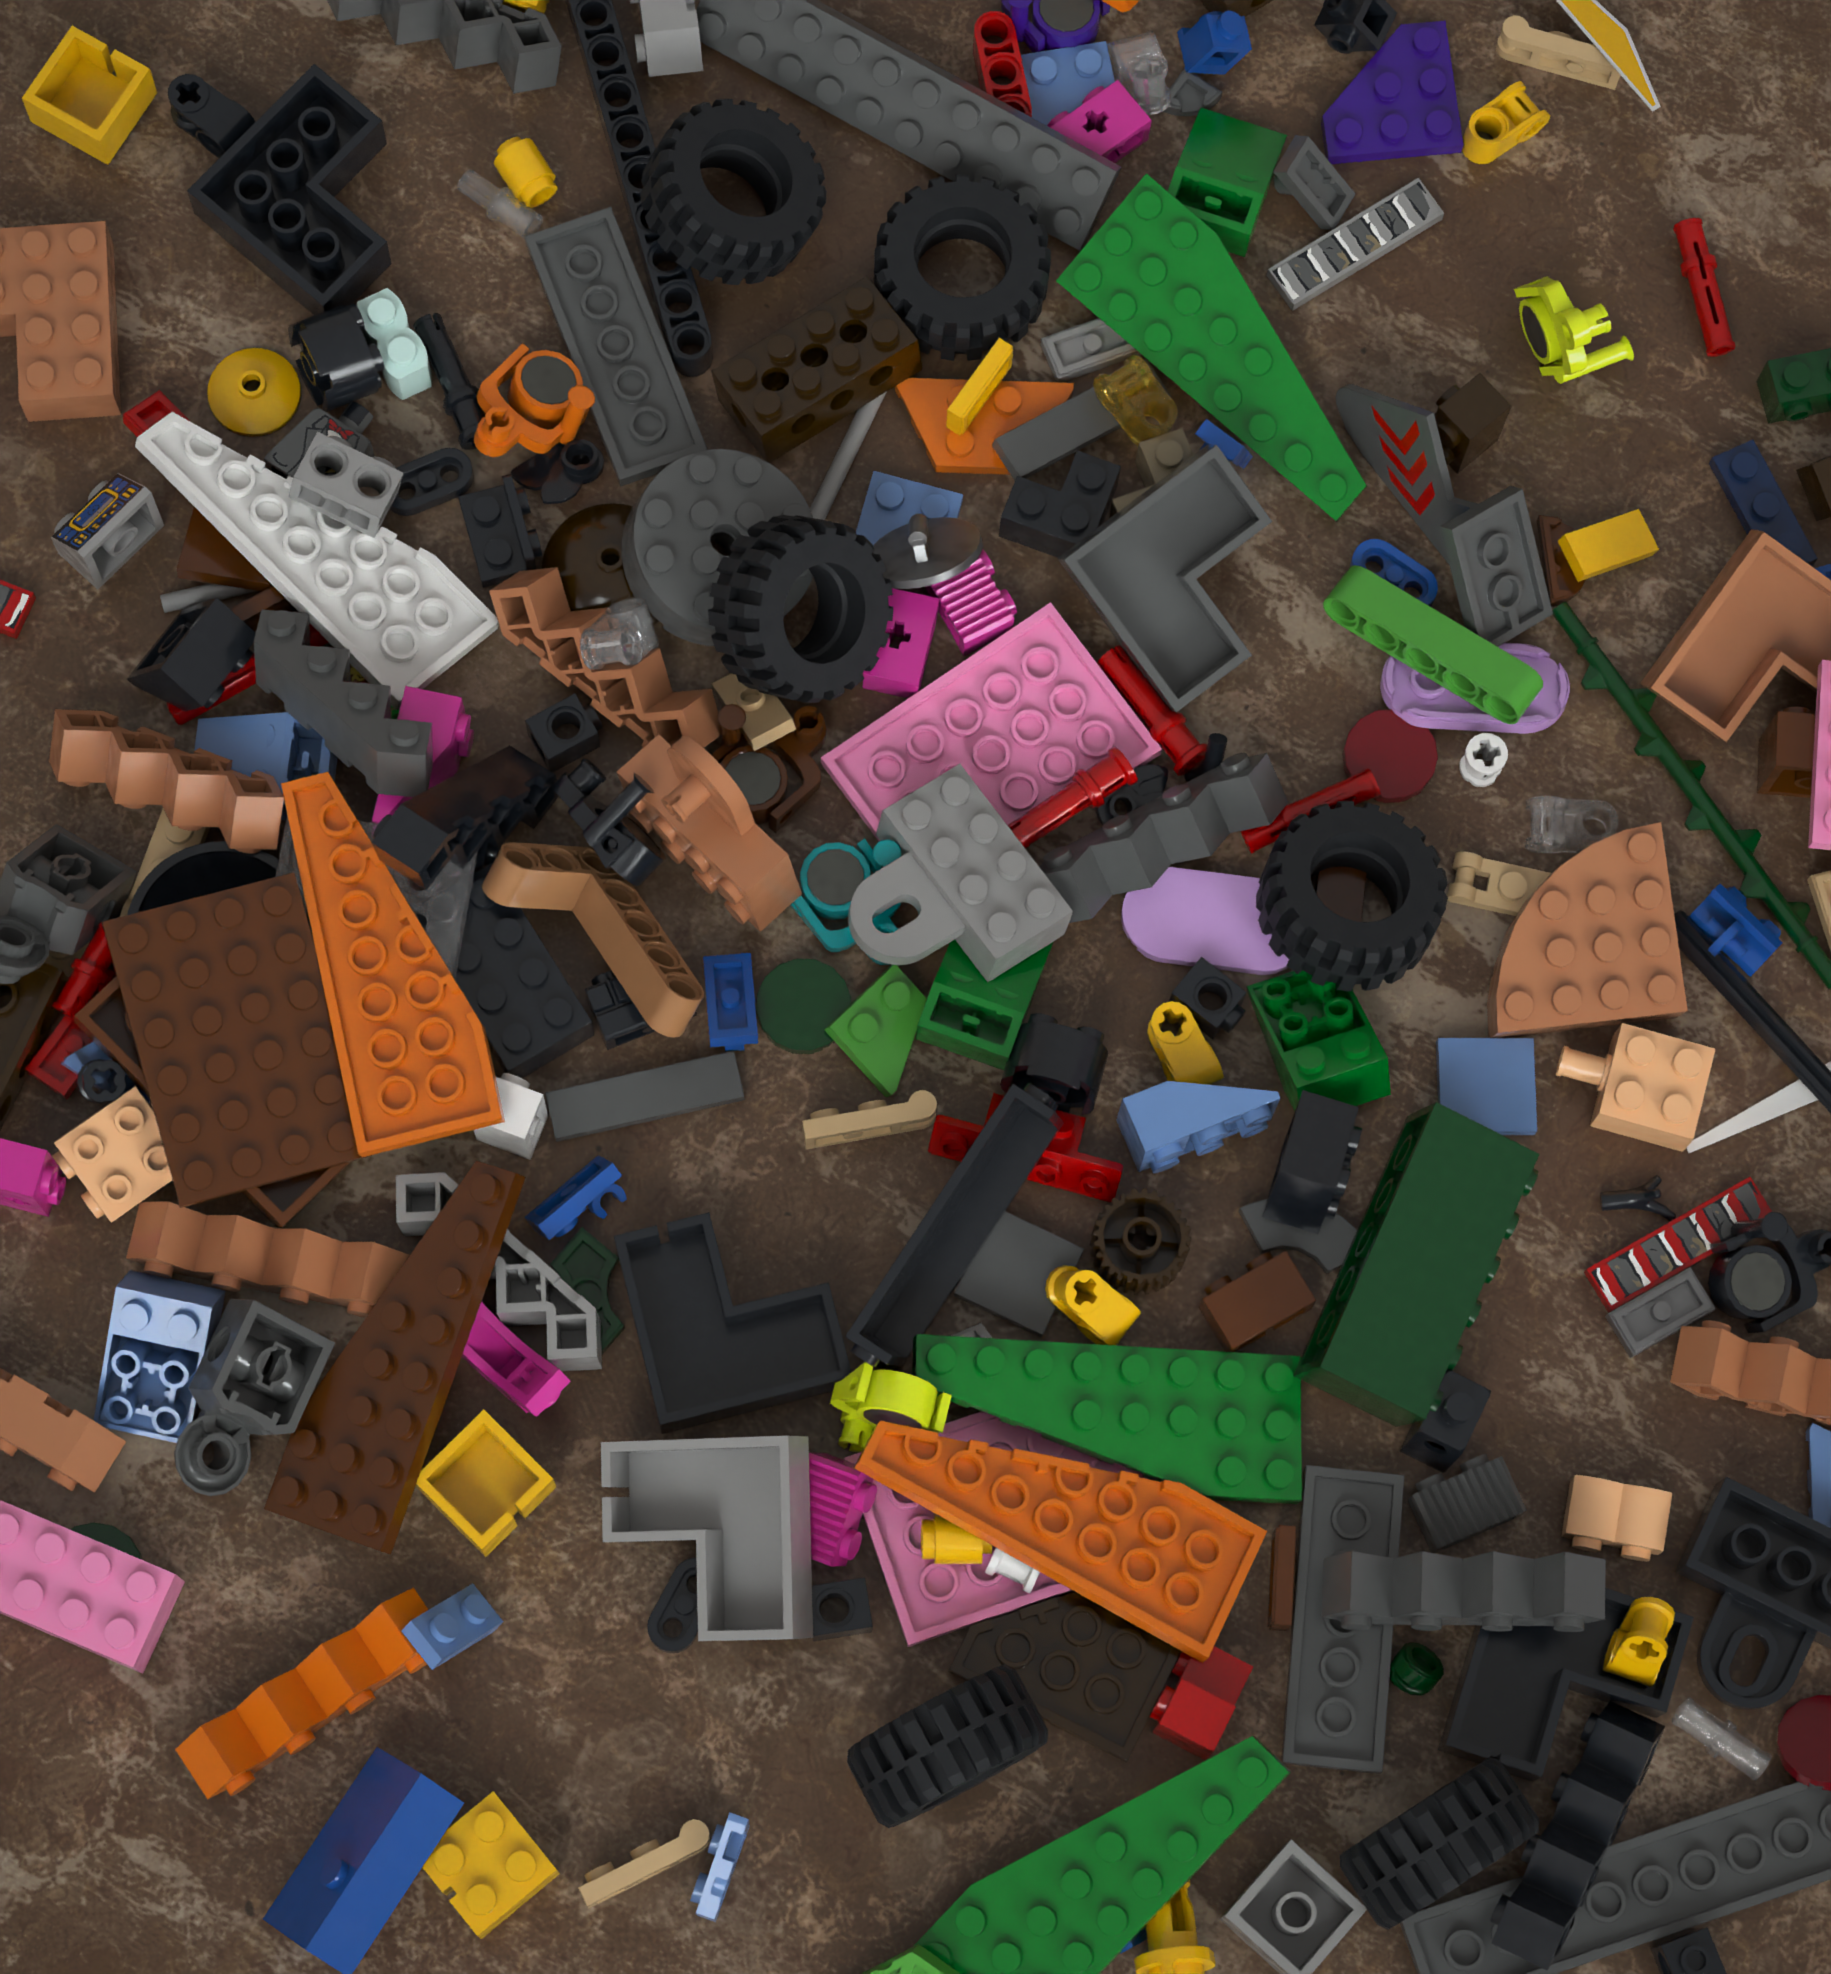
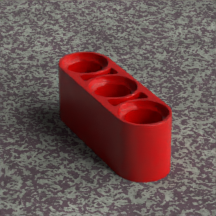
M1000 11L983 13L974 25L973 57L980 89L1032 117V106L1013 21L1008 15ZM998 36L1004 41L998 44H991L986 42L984 38ZM1000 76L1009 78L1012 82L1007 85H999L993 79Z

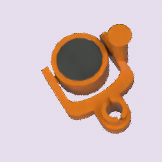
M522 343L480 385L476 397L479 406L486 414L478 423L474 434L476 448L486 456L498 457L507 453L515 444L520 443L528 450L544 454L549 452L559 442L566 445L573 441L580 425L585 422L590 407L595 403V396L591 389L583 386L580 370L571 359L561 353L549 350L533 351L528 354L529 348ZM512 377L507 395L508 404L499 393L498 387Z

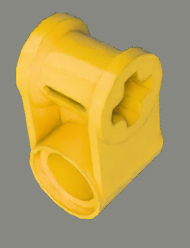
M1522 81L1513 83L1495 99L1477 109L1471 115L1463 135L1464 146L1462 149L1465 157L1471 162L1477 164L1493 162L1517 144L1533 137L1549 121L1550 114L1546 110L1540 111L1525 93L1526 86ZM1477 132L1488 133L1493 139L1481 138Z
M1170 1001L1157 1007L1148 1024L1147 1035L1161 1062L1167 1081L1211 1085L1223 1079V1071L1217 1056L1205 1040L1187 1006L1180 1002ZM1164 1018H1167L1170 1024L1179 1022L1181 1026L1176 1034L1177 1036H1174L1171 1031L1162 1032L1160 1030L1165 1020Z
M1062 1265L1055 1268L1046 1280L1045 1291L1049 1301L1075 1323L1080 1332L1095 1344L1117 1345L1141 1314L1138 1307L1128 1298L1114 1290L1097 1273L1091 1270Z
M1641 1597L1635 1599L1631 1603L1619 1629H1616L1612 1635L1605 1655L1603 1671L1652 1687L1667 1655L1668 1645L1665 1638L1673 1625L1675 1616L1673 1607L1659 1598Z

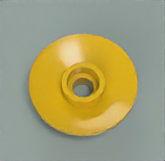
M247 348L230 354L216 366L209 379L207 395L211 411L221 425L236 434L256 437L273 433L291 420L300 403L301 386L295 369L283 356L268 349ZM257 380L260 382L259 388L255 391L244 389V385L249 381Z

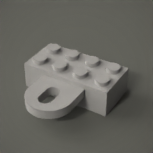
M958 764L882 811L876 836L880 841L886 839L895 841L901 849V857L862 881L852 897L848 913L849 929L856 944L867 955L886 964L906 965L920 961L955 939L985 980L989 982L1065 934L1073 910L961 764ZM897 903H909L916 908L918 917L895 932H880L873 924V918Z

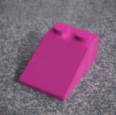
M405 686L397 719L432 723L433 767L428 787L430 789L454 776L458 771L461 756L469 757L474 739V730L469 729L471 715L465 713L462 697ZM378 794L372 818L374 830L386 815H393L402 803L413 797Z

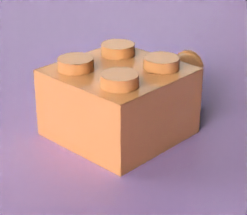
M1621 1023L1612 1036L1609 1051L1605 1058L1564 1046L1557 1064L1556 1076H1564L1597 1085L1598 1095L1590 1126L1683 1152L1694 1139L1715 1048Z

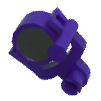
M1001 0L1002 13H1005L1012 19L1018 42L1024 41L1032 53L1045 51V49L1053 50L1093 43L1099 31L1100 14L1103 17L1110 12V5L1102 0H1034L1031 23L1028 19L1029 5L1033 0Z

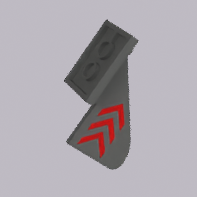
M1347 384L1341 387L1336 393V405L1346 431L1360 453L1449 564L1465 628L1498 647L1551 616L1553 612L1523 489L1509 486L1479 504L1456 498L1434 412L1354 384Z

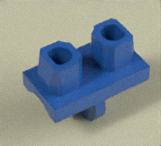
M1719 884L1689 917L1714 942L1708 949L1714 957L1723 951L1751 977L1783 943L1779 940L1781 930L1769 919L1758 920L1746 908V897L1735 886L1726 889L1722 884Z

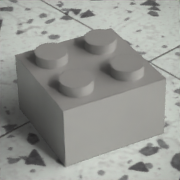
M1291 1839L1282 1846L1222 1915L1220 1920L1279 1974H1312L1365 1913L1367 1908Z

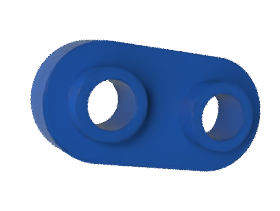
M1369 539L1357 546L1350 566L1356 565L1366 568V563L1376 562L1381 567V571L1375 573L1376 575L1403 591L1408 587L1416 588L1420 593V597L1417 599L1430 607L1432 606L1437 595L1438 584L1434 574L1429 569L1381 539Z

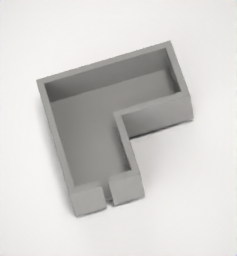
M788 1435L601 1442L602 1487H629V1497H602L603 1542L696 1540L698 1641L813 1638L808 1436Z

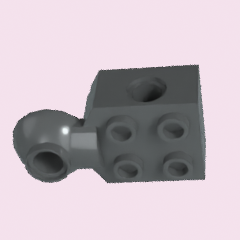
M55 824L7 861L0 880V983L13 984L19 981L22 976L37 970L49 956V950L74 955L91 941L100 922L120 917L137 871L58 824Z
M230 1299L188 1388L200 1407L201 1412L196 1420L185 1427L177 1439L174 1451L175 1467L183 1483L196 1493L207 1496L226 1494L238 1486L247 1474L251 1460L250 1434L278 1435L295 1432L335 1343L255 1300ZM211 1443L214 1448V1458L210 1465L206 1466L202 1454L206 1445Z

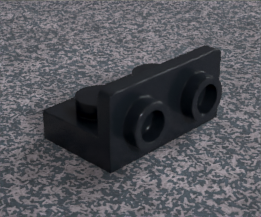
M511 474L502 476L503 485L458 496L483 588L500 584L519 571L535 570V558L543 556L536 529L527 531L523 515L531 513L524 486L515 488Z

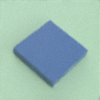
M1534 1038L1437 1039L1436 1061L1439 1104L1501 1135H1535L1537 1133Z

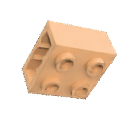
M136 1085L54 1142L59 1151L53 1154L52 1157L68 1179L75 1175L79 1177L87 1189L81 1197L97 1219L105 1214L112 1223L172 1181L153 1108Z

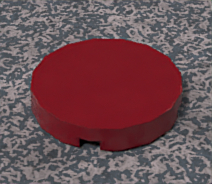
M1392 709L1376 710L1361 718L1350 730L1342 753L1344 771L1348 778L1369 767L1381 792V796L1374 797V800L1383 803L1404 802L1420 794L1432 779L1438 760L1436 740L1429 728H1420L1407 723L1397 716Z
M1816 1695L1800 1700L1786 1711L1778 1725L1777 1753L1784 1769L1796 1781L1806 1786H1809V1783L1815 1786H1822V1790L1831 1791V1695Z

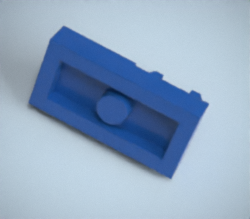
M1205 419L1195 433L1204 442L1199 450L1208 444L1217 445L1229 462L1241 467L1243 470L1253 458L1243 445L1208 419Z
M751 953L703 956L710 1047L725 1046V1052L744 1051V1044L758 1043Z
M598 1155L524 1218L535 1232L548 1240L554 1236L561 1237L572 1230L579 1221L577 1216L587 1209L586 1206H588L593 1214L604 1219L607 1213L601 1207L600 1200L605 1193L611 1192L622 1203L627 1199L625 1191L614 1183L622 1174L612 1162Z

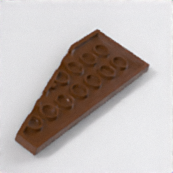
M476 1161L311 1395L295 1432L290 1435L266 1501L265 1510L387 1554L392 1553L526 1177L480 1161Z

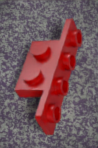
M993 1093L984 1126L1004 1098L1003 1095ZM1056 1110L1055 1112L1063 1120L1064 1124L1027 1180L1111 1202L1117 1193L1123 1165L1077 1152L1086 1118ZM937 1115L928 1152L961 1162L984 1126L944 1115Z

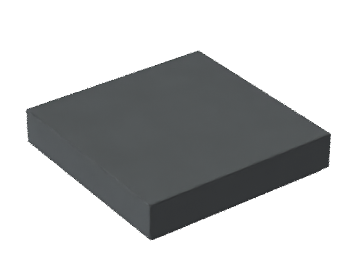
M1005 1212L963 1275L954 1296L1042 1338L1056 1309L1047 1298L1045 1291L1046 1280L1049 1274L1057 1267L1062 1265L1076 1267L1084 1248Z

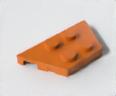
M908 378L895 386V392L898 398L901 397L911 417V424L918 438L923 441L927 449L926 454L935 472L1005 475L1011 474L992 447L994 440L1071 399L1074 390V383L1001 381L964 434L961 433L959 436L946 428L947 409L968 380Z

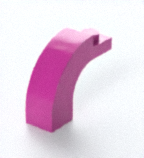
M481 1302L462 1358L526 1414L530 1412L537 1417L544 1409L557 1401L561 1391L570 1383V1380L559 1368L520 1340Z

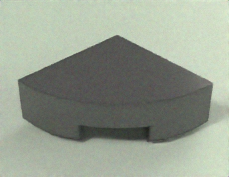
M1184 68L1160 100L1158 109L1175 116L1198 115L1201 107L1208 110L1214 107L1220 101L1222 91L1194 73H1186Z

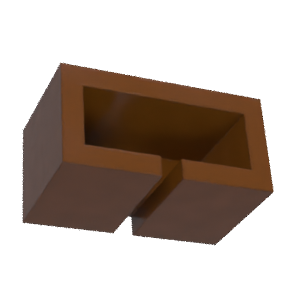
M1268 1251L1250 1261L1245 1266L1248 1272L1232 1281L1230 1276L1226 1275L1204 1289L1207 1296L1202 1298L1198 1308L1225 1352H1238L1266 1336V1330L1273 1328L1275 1331L1308 1312L1314 1306L1316 1299L1287 1251L1275 1257Z

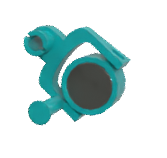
M865 838L857 843L856 849L841 842L825 843L813 849L804 859L799 877L802 895L790 906L828 951L840 952L854 946L856 942L851 935L849 926L840 930L830 931L823 926L817 916L829 920L847 918L851 900L857 887L871 875L870 870L875 873L901 857L899 845L895 841L886 839L879 841L874 846V849H872ZM901 903L895 904L873 918L872 921L877 930L883 933H892L898 930L890 918L897 912ZM867 955V956H868L874 963H876V964H879V965H890V964H886V963L877 961V960L873 959L872 957H870L869 955Z

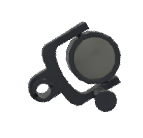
M583 758L581 763L570 774L565 772L552 785V788L570 808L568 810L569 815L582 828L584 838L594 848L606 869L613 868L628 882L635 886H640L666 858L654 840L627 814L647 793H654V791L639 775L633 773L634 780L606 806L591 795L601 783H604L606 777L590 760Z
M1778 1212L1768 1213L1764 1218L1737 1221L1731 1227V1235L1709 1244L1713 1253H1723L1716 1258L1710 1269L1708 1286L1711 1298L1719 1310L1734 1318H1757L1744 1324L1747 1332H1766L1816 1304L1818 1291L1813 1274L1831 1265V1232L1817 1229L1806 1231L1796 1236L1786 1218ZM1766 1237L1773 1242L1780 1254L1770 1247L1741 1245L1752 1239ZM1792 1285V1300L1788 1305L1784 1306L1790 1295Z

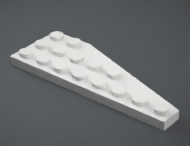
M171 412L137 437L135 447L299 613L309 614V623L334 648L350 649V664L370 684L391 686V705L396 710L401 706L405 686L419 689L425 688L498 629L499 622L497 617L436 555L421 547L417 551L396 539L397 534L383 526L377 532L375 538L289 498L293 477L288 476L287 479L265 468V462L252 455H249L247 458L221 444V438L183 417Z

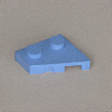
M729 1812L725 1826L717 1824L707 1852L715 1855L709 1874L700 1872L690 1899L691 1902L698 1904L697 1916L716 1922L750 1827L749 1819Z

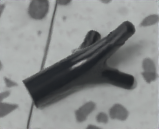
M1220 733L1210 734L1202 763L1195 770L1184 775L1187 782L1221 765L1228 741L1225 735Z
M1657 1175L1653 1176L1646 1184L1637 1188L1600 1192L1602 1211L1639 1209L1660 1214L1669 1221L1676 1218L1674 1212L1654 1200L1661 1197V1191L1656 1189V1187L1662 1180Z

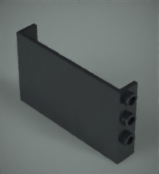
M1029 1082L1024 1090L1012 1084L845 1337L855 1343L851 1349L853 1354L875 1368L877 1366L885 1369L887 1365L904 1366L913 1352L914 1336L916 1334H925L1063 1126V1120L1055 1112L1059 1105L1056 1104L1052 1097Z

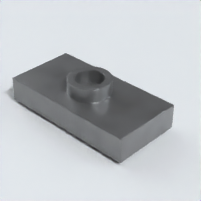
M1689 1267L1613 1310L1605 1317L1627 1354L1632 1358L1680 1331L1681 1326H1689L1712 1313L1716 1308L1693 1270Z

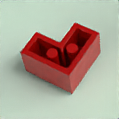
M1215 1646L1209 1658L1203 1663L1181 1652L1171 1672L1180 1678L1174 1689L1166 1685L1149 1716L1158 1721L1152 1733L1206 1760L1214 1752L1236 1708L1235 1704L1253 1666Z

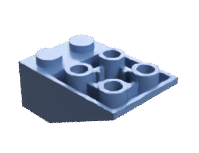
M288 712L198 719L194 751L201 748L232 760V770L250 777L251 773L256 770L274 776L282 794L281 783L324 772H329L335 781L338 757L325 747V739L313 728L309 730L304 728ZM285 801L283 803L281 820H288Z
M1166 1081L1123 1098L1116 1121L1138 1172L1151 1168L1153 1173H1159L1177 1165L1180 1162L1178 1157L1194 1150L1197 1156L1205 1155L1224 1145L1222 1139L1237 1133H1240L1242 1138H1247L1268 1128L1267 1121L1272 1119L1280 1101V1096L1277 1091Z
M130 1270L115 1288L94 1415L95 1422L105 1428L177 1443V1439L185 1427L197 1419L199 1406L188 1388L221 1319L225 1290Z

